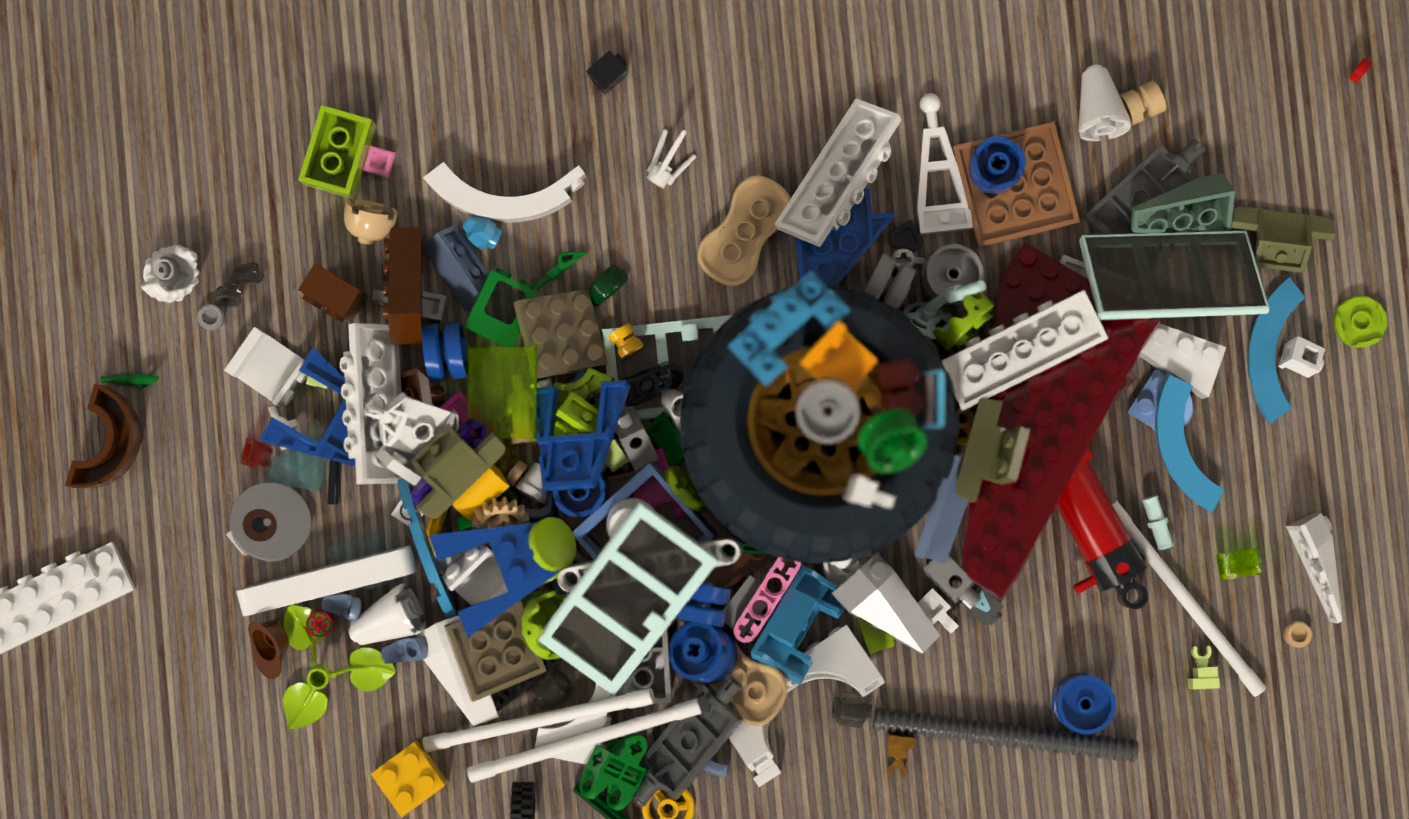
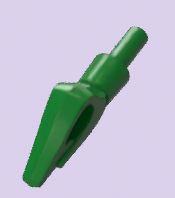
M562 252L559 254L557 266L547 271V275L534 284L535 288L539 290L550 280L552 282L556 280L565 270L580 260L582 256L588 254V252ZM573 255L572 260L563 262L564 256Z
M140 373L130 375L116 374V376H101L100 378L101 383H116V385H130L138 388H146L159 380L157 375Z

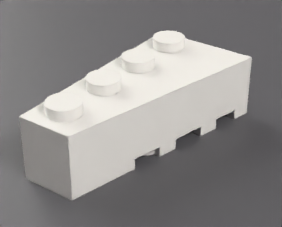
M1160 324L1138 357L1146 360L1154 368L1193 385L1191 391L1203 399L1209 397L1226 347Z

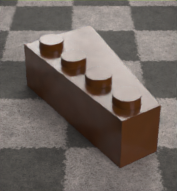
M392 227L389 238L384 239L385 254H389V259H384V275H388V281H383V295L388 297V303H383V319H388L391 344H422V227Z

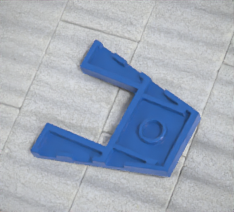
M311 348L298 371L341 394L345 378L316 349ZM346 399L342 400L319 442L314 441L273 417L270 418L258 439L261 442L356 466L355 458H349V453L344 449V440L348 437L347 426L342 420L343 413L346 410Z
M626 380L602 382L596 433L554 436L559 390L556 387L531 388V395L534 397L535 407H533V415L537 421L538 433H536L537 443L540 444L541 456H539L542 487L551 491L596 488L631 386Z
M535 523L429 535L438 561L489 542L507 587V593L458 611L467 637L474 634L559 573V571L543 569L533 558L535 554L533 549H530L528 541L529 532Z

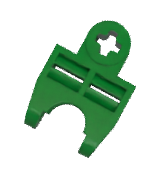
M631 733L611 739L606 749L596 745L585 766L580 781L582 796L593 799L608 786L607 806L609 808L619 811L628 805L647 772V769L639 765L647 750V741L639 734ZM618 738L623 739L625 742L619 741ZM633 745L639 747L640 750H637L636 748H634ZM596 757L603 759L602 762L597 760ZM593 781L591 789L588 792L589 785ZM621 793L619 801L615 804L616 798Z

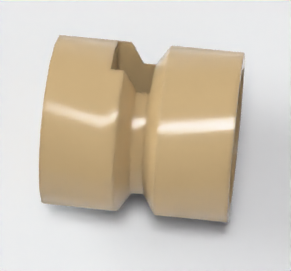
M1153 80L1140 85L1137 91L1131 89L1120 94L1121 100L1131 119L1130 126L1145 121L1146 115L1154 117L1166 111V102L1162 91Z

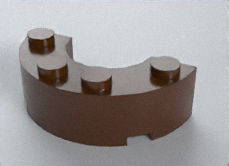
M94 383L87 408L96 413L103 421L106 429L105 443L101 451L93 458L84 461L72 460L65 484L67 487L89 489L108 485L122 477L130 469L138 455L141 444V427L138 416L130 402L123 395L109 387Z

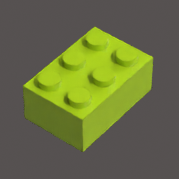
M321 105L298 181L305 186L354 200L376 129V124L373 120Z

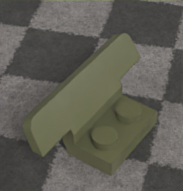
M1241 206L1233 211L1231 228L1256 231L1257 242L1253 254L1256 265L1260 268L1305 273L1312 249V238L1332 241L1335 238L1334 222L1328 217Z
M983 399L978 404L955 489L959 498L976 502L982 479L1001 485L1017 481L1030 430L1021 426L1009 430L997 426L1003 401Z
M448 423L410 460L422 478L434 488L416 505L417 508L431 519H436L442 515L504 454L505 447L503 443L491 432L473 450Z

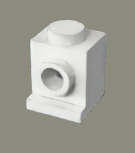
M1297 336L1284 344L1278 367L1282 369L1286 367L1309 378L1319 373L1323 368L1325 348Z

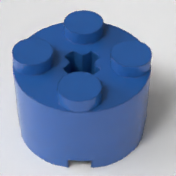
M1003 136L990 137L984 140L971 155L968 167L969 175L980 191L990 194L1003 193L1011 189L1019 181L1024 172L1026 160L1023 150L1017 143ZM994 160L997 164H1002L999 170L996 167H992L991 164Z
M601 471L596 488H584L586 494L579 496L576 494L577 489L552 490L554 501L557 507L569 516H588L605 503L608 496L609 483Z

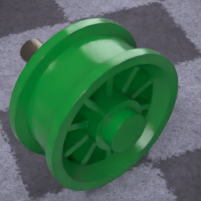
M874 406L870 409L872 418L861 428L858 435V444L861 450L867 454V461L871 468L880 473H893L913 464L924 452L927 442L923 431L917 427V421L913 414L908 410L899 408L883 412L879 406Z

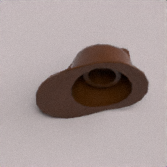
M274 619L262 624L253 621L249 624L248 631L254 661L264 676L269 679H275L281 673V656L288 649L289 638L280 619Z

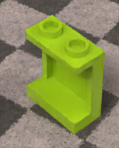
M571 392L556 412L554 436L596 433L599 410L574 392Z

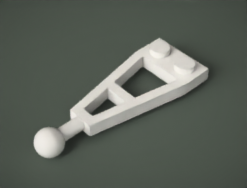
M927 93L920 99V108L926 113L928 129H923L918 184L917 217L920 235L970 230L973 228L971 210L968 208L959 169L945 127H938L937 111L940 108V99L933 93ZM938 137L946 160L928 162L930 138ZM949 170L960 203L925 207L928 172Z

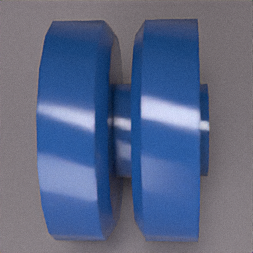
M461 321L446 322L444 326V339L441 329L437 324L423 325L422 346L429 381L431 383L445 381L447 365L453 379L468 378V349Z
M673 579L671 589L679 594L688 581ZM702 582L675 618L724 627L726 613L721 609L711 608V603L728 604L731 590L716 587L713 583Z
M688 622L674 633L669 644V659L672 667L680 676L700 683L716 684L726 679L733 671L737 661V646L734 638L722 628Z
M1073 673L1062 678L1055 686L1051 697L1052 710L1057 720L1070 730L1081 734H1094L1105 729L1112 721L1116 711L1115 696L1110 686L1102 679L1086 673ZM1083 699H1087L1088 702L1084 704L1085 708H1082L1080 705Z

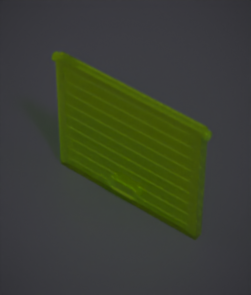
M532 344L531 347L468 348V420L475 419L483 423L487 427V436L493 432L498 438H530V441H535L537 415L536 345ZM472 428L470 432L475 436L477 432L475 428Z

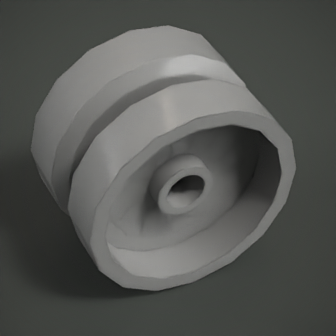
M960 244L946 245L937 249L923 263L919 274L920 286L925 296L933 300L942 294L947 287L958 284L964 286L982 281L983 265L978 255L970 248ZM950 273L954 275L953 279L949 276ZM963 300L953 303L947 302L943 307L956 306L963 303Z
M883 253L863 292L875 296L874 298L877 300L880 297L883 299V303L898 309V307L902 306L911 288L910 284L916 269L904 264L900 266L895 277H893L891 273L896 265L895 259Z
M825 377L814 380L804 388L799 397L797 406L799 425L807 436L818 442L833 443L840 441L853 431L858 422L859 404L856 394L848 384L839 379ZM825 406L832 407L833 414L828 412L824 415L822 412Z

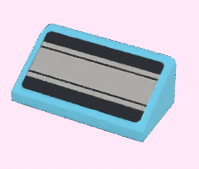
M944 370L923 372L919 375V427L940 429L944 426L945 372Z

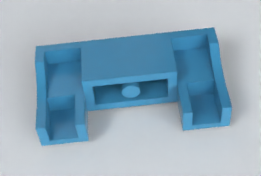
M812 271L787 292L783 289L780 290L770 300L773 305L766 311L760 308L750 318L753 323L728 345V348L749 368L765 387L787 369V365L777 356L774 350L810 319L812 315L829 331L850 311L832 290L829 291Z
M802 565L787 592L783 594L777 603V609L774 614L770 615L763 625L764 630L751 651L752 659L779 669L786 679L800 685L812 666L813 661L811 656L798 651L797 648L819 611L839 619L845 608L832 595V592L839 585L827 580L813 569Z

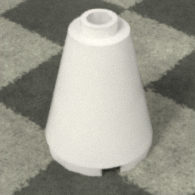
M1101 65L1089 66L1083 72L1081 81L1078 127L1080 138L1086 141H1100V136L1108 135L1109 139L1121 136L1131 129V119L1108 69Z
M404 583L397 585L359 615L358 620L351 621L348 630L351 639L360 645L417 635L425 631L426 621L421 623L420 619L424 612L411 588L405 590L406 584Z

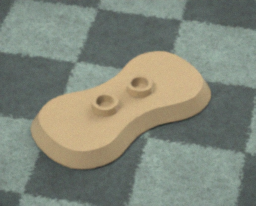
M759 175L750 176L737 186L727 217L717 228L708 233L699 245L698 262L708 276L728 286L741 285L752 277L758 265L761 249L767 239L778 231L774 224L791 199L785 188L774 180Z
M735 642L737 646V661L728 677L732 676L737 679L736 685L741 683L742 688L729 703L742 718L743 722L752 726L766 725L778 714L785 702L788 690L786 679L779 669L748 658ZM727 678L716 684L709 685L717 692ZM690 680L691 683L698 689L703 684L697 681Z

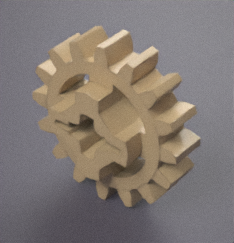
M503 497L501 502H497L496 498H492V504L490 505L483 502V509L476 508V516L471 518L472 530L527 524L530 522L529 514L525 512V506L523 504L517 506V500L515 499L508 503L506 497ZM485 543V545L489 547L490 543Z

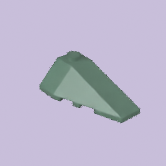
M1223 173L1196 178L1133 207L1131 230L1136 233L1231 231L1235 190Z

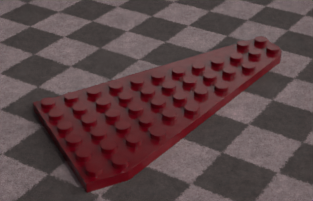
M1024 243L1001 276L994 328L1002 324L1007 328L1015 324L1014 318L1026 312L1030 317L1039 312L1038 306L1050 300L1054 305L1085 290L1097 315L1089 280L1031 245ZM1103 288L1108 310L1138 309ZM1156 318L1099 320L1108 337L1107 340L987 398L1003 401L997 426L1007 430L1021 426L1030 430L1017 481L1001 485L982 479L977 501L970 502L962 555L963 568L971 581L1000 600L1004 599L1020 575L1034 545L1139 354L1159 327L1160 320Z

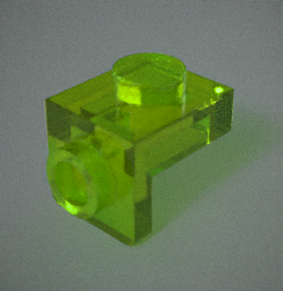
M1257 548L1216 554L1220 580L1262 574L1261 560Z

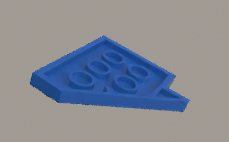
M870 188L863 189L864 197L859 204L854 203L850 210L848 223L844 226L840 225L837 231L831 229L821 247L795 237L799 281L812 271L824 285H833L836 288L895 217V212L872 214Z

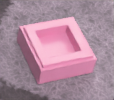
M370 145L363 171L389 179L396 153Z

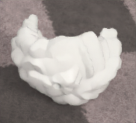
M172 245L154 251L152 257L148 258L143 271L145 282L141 285L142 290L160 302L182 301L184 296L190 294L193 287L199 282L197 277L199 270L196 268L197 254L181 245Z

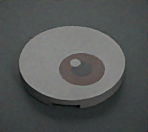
M269 482L254 485L238 497L231 511L229 525L235 543L245 554L247 553L266 562H275L291 557L303 546L310 532L311 516L306 502L295 490L283 484Z

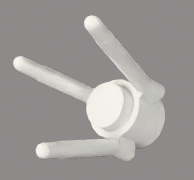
M664 129L652 162L646 170L649 172L646 178L663 189L666 184L671 186L674 180L696 158V155L692 154L670 174L673 169L668 164L686 135V130L681 131L662 163L658 162L668 133L667 129Z

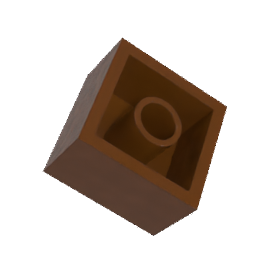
M314 263L298 291L304 294L303 300L318 309L325 306L327 309L324 313L341 323L345 319L352 323L368 298L365 293Z

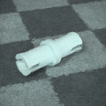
M1153 495L1141 501L1149 520L1147 525L1148 528L1152 529L1157 549L1163 550L1174 546V542L1167 526L1169 522L1168 517H1164L1158 495Z

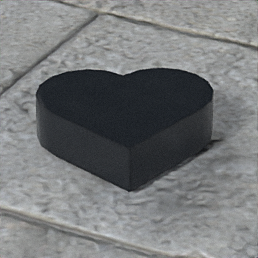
M910 219L889 234L888 242L894 249L904 248L914 253L921 248L923 239Z

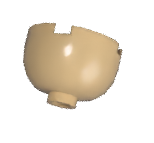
M355 199V204H351L350 200H347L344 209L345 227L353 236L358 237V242L372 245L373 241H380L389 236L390 229L395 226L398 211L392 207L390 212L384 210L385 204L374 201Z

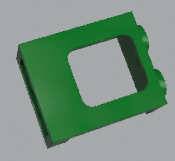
M497 268L496 271L489 270L487 279L468 318H466L463 328L512 350L521 332L517 315L513 323L506 324L487 315L484 310L498 281H503L524 291V299L537 297L539 292L534 290L535 285L523 279L518 283L510 279L511 273Z

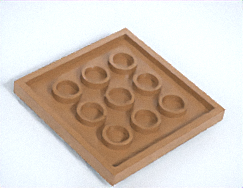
M1054 121L996 135L1006 137L1017 143L1023 150L1026 160V166L1019 181L1011 189L1003 193L990 194L980 191L969 175L968 167L971 155L988 138L952 147L968 208L971 210L972 230L977 248L1080 223ZM995 160L991 164L997 170L1002 167V164H997Z

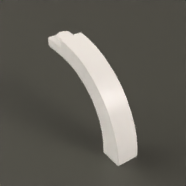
M444 162L423 178L442 199L456 209L471 216L490 218L494 222L511 223L538 219L565 207L572 202L567 192L571 190L573 193L585 184L583 180L586 179V175L578 165L551 186L533 194L517 197H503L481 192L460 180Z

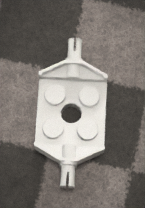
M403 392L384 408L380 409L367 404L363 412L364 415L378 419L380 440L384 445L414 455L426 446L448 423L456 431L459 429V418L455 410L452 409L450 412L409 398ZM419 426H428V431L425 435H415V431Z

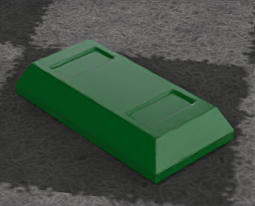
M662 412L646 430L658 448H663L671 466H678L685 459L681 447V436L665 412Z

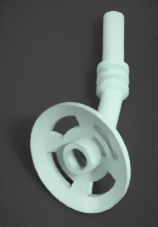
M978 281L964 286L958 284L947 287L942 294L930 302H917L908 305L903 310V313L911 319V322L914 320L918 325L926 328L915 325L924 336L927 335L929 339H937L933 334V330L936 329L935 325L943 320L947 324L942 329L949 331L950 319L953 318L941 306L947 302L960 301L965 296L985 291L986 284L984 281ZM920 306L916 312L909 313L913 308Z

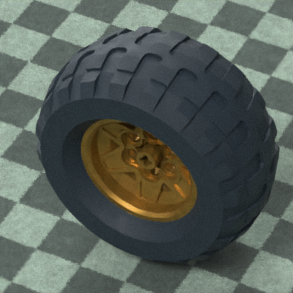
M833 285L825 286L829 291L832 290L850 310L839 321L847 328L846 331L877 359V363L852 389L856 394L857 401L862 400L867 415L859 413L858 422L851 435L831 443L835 447V454L832 457H826L821 452V446L825 442H818L807 436L799 424L791 427L785 422V415L787 413L793 412L797 414L798 400L806 386L816 380L799 364L829 332L814 315L774 350L777 356L787 365V369L780 373L767 387L728 348V345L753 323L750 318L760 308L766 311L773 305L770 300L780 290L742 307L711 335L690 371L681 404V447L692 483L705 505L724 527L750 546L773 556L795 562L832 563L855 559L880 550L905 535L926 515L938 498L936 493L943 478L948 479L955 458L951 454L955 453L956 440L959 434V415L956 412L953 382L938 356L939 352L927 335L924 336L903 312L875 299V296L855 289L835 288ZM944 370V426L940 429L920 428L919 375L923 372ZM790 383L792 398L790 400L775 399L778 393ZM825 406L822 412L824 415L828 412L833 414V409L830 406ZM874 406H879L882 412L896 408L910 411L917 421V427L926 436V447L922 455L913 464L900 471L880 473L873 470L867 461V454L863 451L851 463L848 448L850 446H859V432L864 424L872 418L870 409ZM769 429L785 436L778 451L773 444ZM797 438L807 440L809 446L806 452H799L795 449L794 441ZM811 460H814L823 474L808 473L800 469ZM859 475L869 479V481L878 484L876 491L895 497L892 508H886L873 502L871 507L844 500L843 498L851 476Z

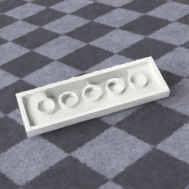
M855 99L775 222L776 228L821 247L831 229L837 231L840 225H846L850 219V210L854 203L859 204L864 197L863 189L868 182L873 183L878 173L877 167L881 161L886 162L890 157L891 146L888 140L901 122L900 115Z
M1085 290L1054 305L1050 300L1037 307L1038 313L1029 317L1026 312L1013 319L1014 325L1007 328L1003 324L988 331L989 337L980 340L979 336L964 343L965 349L942 360L944 368L949 373L953 382L954 396L961 410L963 411L983 399H987L1107 340L1108 337Z
M348 324L350 351L343 352L344 357L340 360V369L345 373V383L342 385L341 395L346 399V410L343 413L342 420L347 426L348 437L344 440V449L349 453V458H355L356 484H398V480L402 479V477L388 469L375 456L383 446L380 440L379 421L376 418L364 415L363 412L367 404L381 409L401 394L399 344L390 343L389 325Z
M110 542L87 554L81 555L80 551L66 556V563L58 567L56 563H52L41 569L42 574L35 578L30 574L17 580L18 586L10 590L8 586L0 588V655L136 590L115 543Z

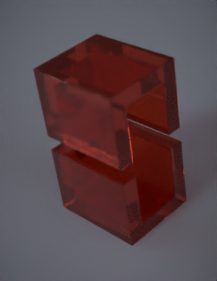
M912 359L877 365L875 369L880 392L906 387L909 390L881 397L883 411L899 408L910 411L914 417L920 416L922 414L921 409H925V402L922 392L918 393L916 389V382L920 381L917 365L912 364Z

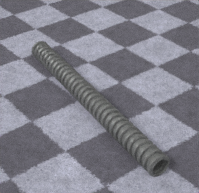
M881 708L875 710L873 728L876 732L882 729L884 733H887V730H890L893 734L898 731L901 735L906 732L909 736L915 733L917 737H920L921 734L926 738L931 735L934 739L939 736L942 740L948 737L950 741H953L954 738L959 742L964 739L967 743L972 740L975 744L981 741L983 745H986L987 742L991 746L997 743L998 746L1002 747L1005 744L1008 748L1014 745L1016 749H1019L1020 746L1024 750L1030 747L1031 750L1035 751L1038 748L1041 752L1047 749L1049 753L1055 750L1057 754L1063 751L1066 755L1069 752L1074 756L1079 753L1082 757L1088 754L1090 758L1096 755L1099 759L1102 756L1107 760L1112 757L1115 761L1121 758L1123 762L1129 759L1132 763L1137 760L1139 750L1137 739H1132L1131 741L1128 738L1121 740L1120 737L1112 739V736L1104 738V735H1099L1098 737L1095 734L1090 736L1087 734L1079 735L1078 732L1071 734V731L1063 733L1062 730L1055 732L1054 729L1046 731V728L1038 730V727L1030 729L1029 726L1022 728L1021 725L1013 727V724L1005 726V723L997 725L996 722L989 724L988 721L980 723V720L972 722V719L964 721L963 718L956 720L955 717L947 719V716L939 718V715L931 717L930 714L923 716L922 713L914 715V712L906 714V711L898 713L897 710L890 712L889 709L881 711Z

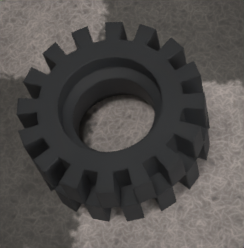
M513 782L510 798V818L535 819V782Z

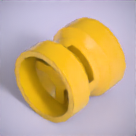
M630 323L608 335L611 343L616 344L618 347L617 352L621 359L628 357L644 346L641 340L633 334L634 329Z

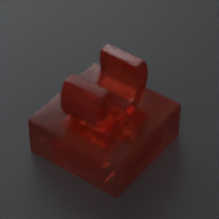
M246 438L239 463L256 469L258 465L268 467L269 463L261 460V454L264 452L272 453L273 450L264 446L265 443Z

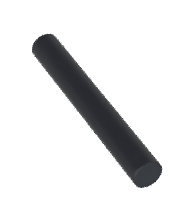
M333 460L329 462L327 504L338 505L340 462Z

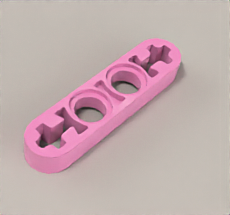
M778 557L735 623L734 634L739 641L745 643L756 638L800 569L801 562L793 561L796 566L794 569L791 567L787 569L785 574L790 575V577L786 581L783 576L773 572L776 567L780 571L784 567L782 558ZM776 577L781 580L782 588L779 592L772 593L767 589V582L770 578ZM763 600L767 603L768 610L764 615H756L753 612L752 606L755 601ZM749 612L753 618L761 620L758 626L753 622L750 628L753 634L751 636L745 635L743 638L740 636L741 630L738 627L740 625L745 626L750 619L745 618V615Z

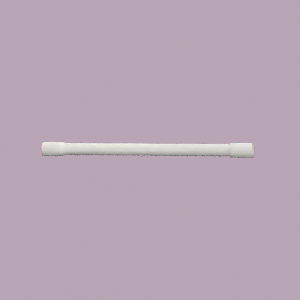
M1117 500L1111 503L1139 552L1235 670L1239 679L1254 697L1261 694L1267 688L1253 669L1248 667L1132 522L1131 517Z
M651 688L594 702L451 733L444 732L423 737V747L425 752L428 753L458 744L625 708L632 709L654 704V694Z
M698 698L675 704L673 707L505 758L467 767L470 782L473 783L493 777L498 773L647 728L702 714Z

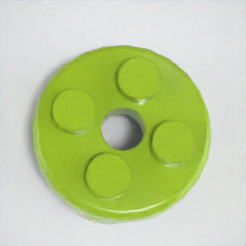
M982 292L964 298L963 306L966 311L962 314L963 318H951L949 331L940 327L933 330V334L937 338L935 340L946 351H951L955 347L957 349H960L962 346L964 347V343L975 336L972 331L974 329L978 330L980 327L982 328L993 317L990 312L994 304Z
M556 591L532 597L527 602L522 615V634L526 643L535 655L546 660L561 658L538 641L539 637L543 635L546 621L548 623L563 603L565 595H557ZM559 625L552 635L571 650L579 644V639L575 637L574 631L565 626Z

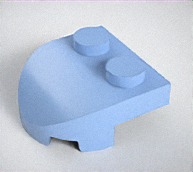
M1157 368L1128 410L1129 415L1152 427L1154 431L1158 407L1157 400L1167 375ZM1190 394L1185 406L1184 427L1193 415L1194 408Z

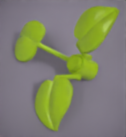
M294 604L290 605L286 610L284 629L289 638V644L294 649L302 651L311 645L312 669L307 675V683L297 682L292 684L284 693L283 709L288 729L305 727L322 717L328 706V698L325 693L317 690L323 689L331 678L351 671L350 680L356 688L362 691H373L383 686L396 673L393 663L385 664L381 658V651L371 647H362L353 651L350 655L351 666H346L334 672L326 664H318L315 642L321 641L324 637H314L306 628L307 618L316 610Z

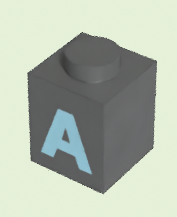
M976 585L973 590L982 598L978 604L970 610L962 601L960 603L982 625L985 626L987 623L992 625L1002 616L1000 610L1003 606L990 592Z

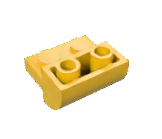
M493 464L452 505L471 521L472 516H476V508L483 509V502L492 503V498H497L510 486L501 470Z

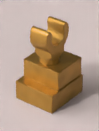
M887 731L886 755L893 757L892 763L887 769L889 777L892 776V771L896 767L902 769V778L906 777L907 772L904 766V758L907 759L908 748L915 749L916 738L914 734L909 736L905 733L901 735L897 732L893 734Z

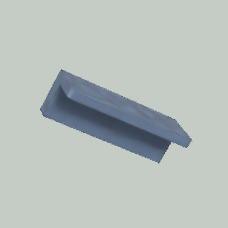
M456 225L437 232L423 246V250L464 311H468L474 306L487 279L488 272ZM495 285L492 294H494L499 289L497 285Z

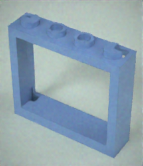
M652 461L572 533L595 560L603 548L589 532L608 516L615 504L629 498L652 476L658 480L704 533L696 540L697 542L713 540L712 537L717 532L699 512L686 506L667 484L663 470L655 461ZM679 555L672 563L676 566H681L683 559ZM618 566L619 572L626 575ZM671 574L655 578L667 585L675 578V575ZM632 581L616 584L634 606L637 604L638 598L653 597L655 595V592L646 585L639 591Z

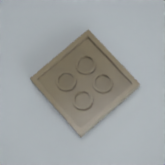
M588 289L521 299L513 303L533 379L588 370V368H599L608 364Z
M521 600L469 637H467L460 619L444 625L446 635L472 702L546 672L542 658L533 653L523 637L522 615L524 607Z

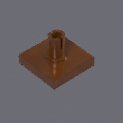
M418 367L400 373L401 393H405L407 397L430 405L445 401V394L434 395L445 392L442 386L430 388L426 367Z

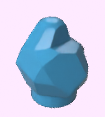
M473 216L467 218L463 223L466 237L477 248L481 250L486 247L494 249L502 230L496 228L493 220L486 217Z

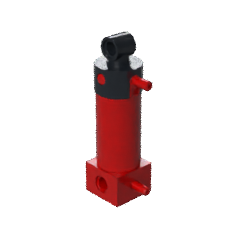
M1088 448L1056 505L1085 560L1084 565L1090 574L1089 577L1074 584L1073 588L1077 594L1095 585L1100 592L1115 588L1120 605L1128 609L1137 610L1145 606L1148 601L1146 588L1139 584L1136 578L1138 574L1147 569V566L1133 540L1130 539L1089 463V460L1094 457ZM1134 588L1138 593V599L1134 603H1130L1127 600V593L1130 589Z

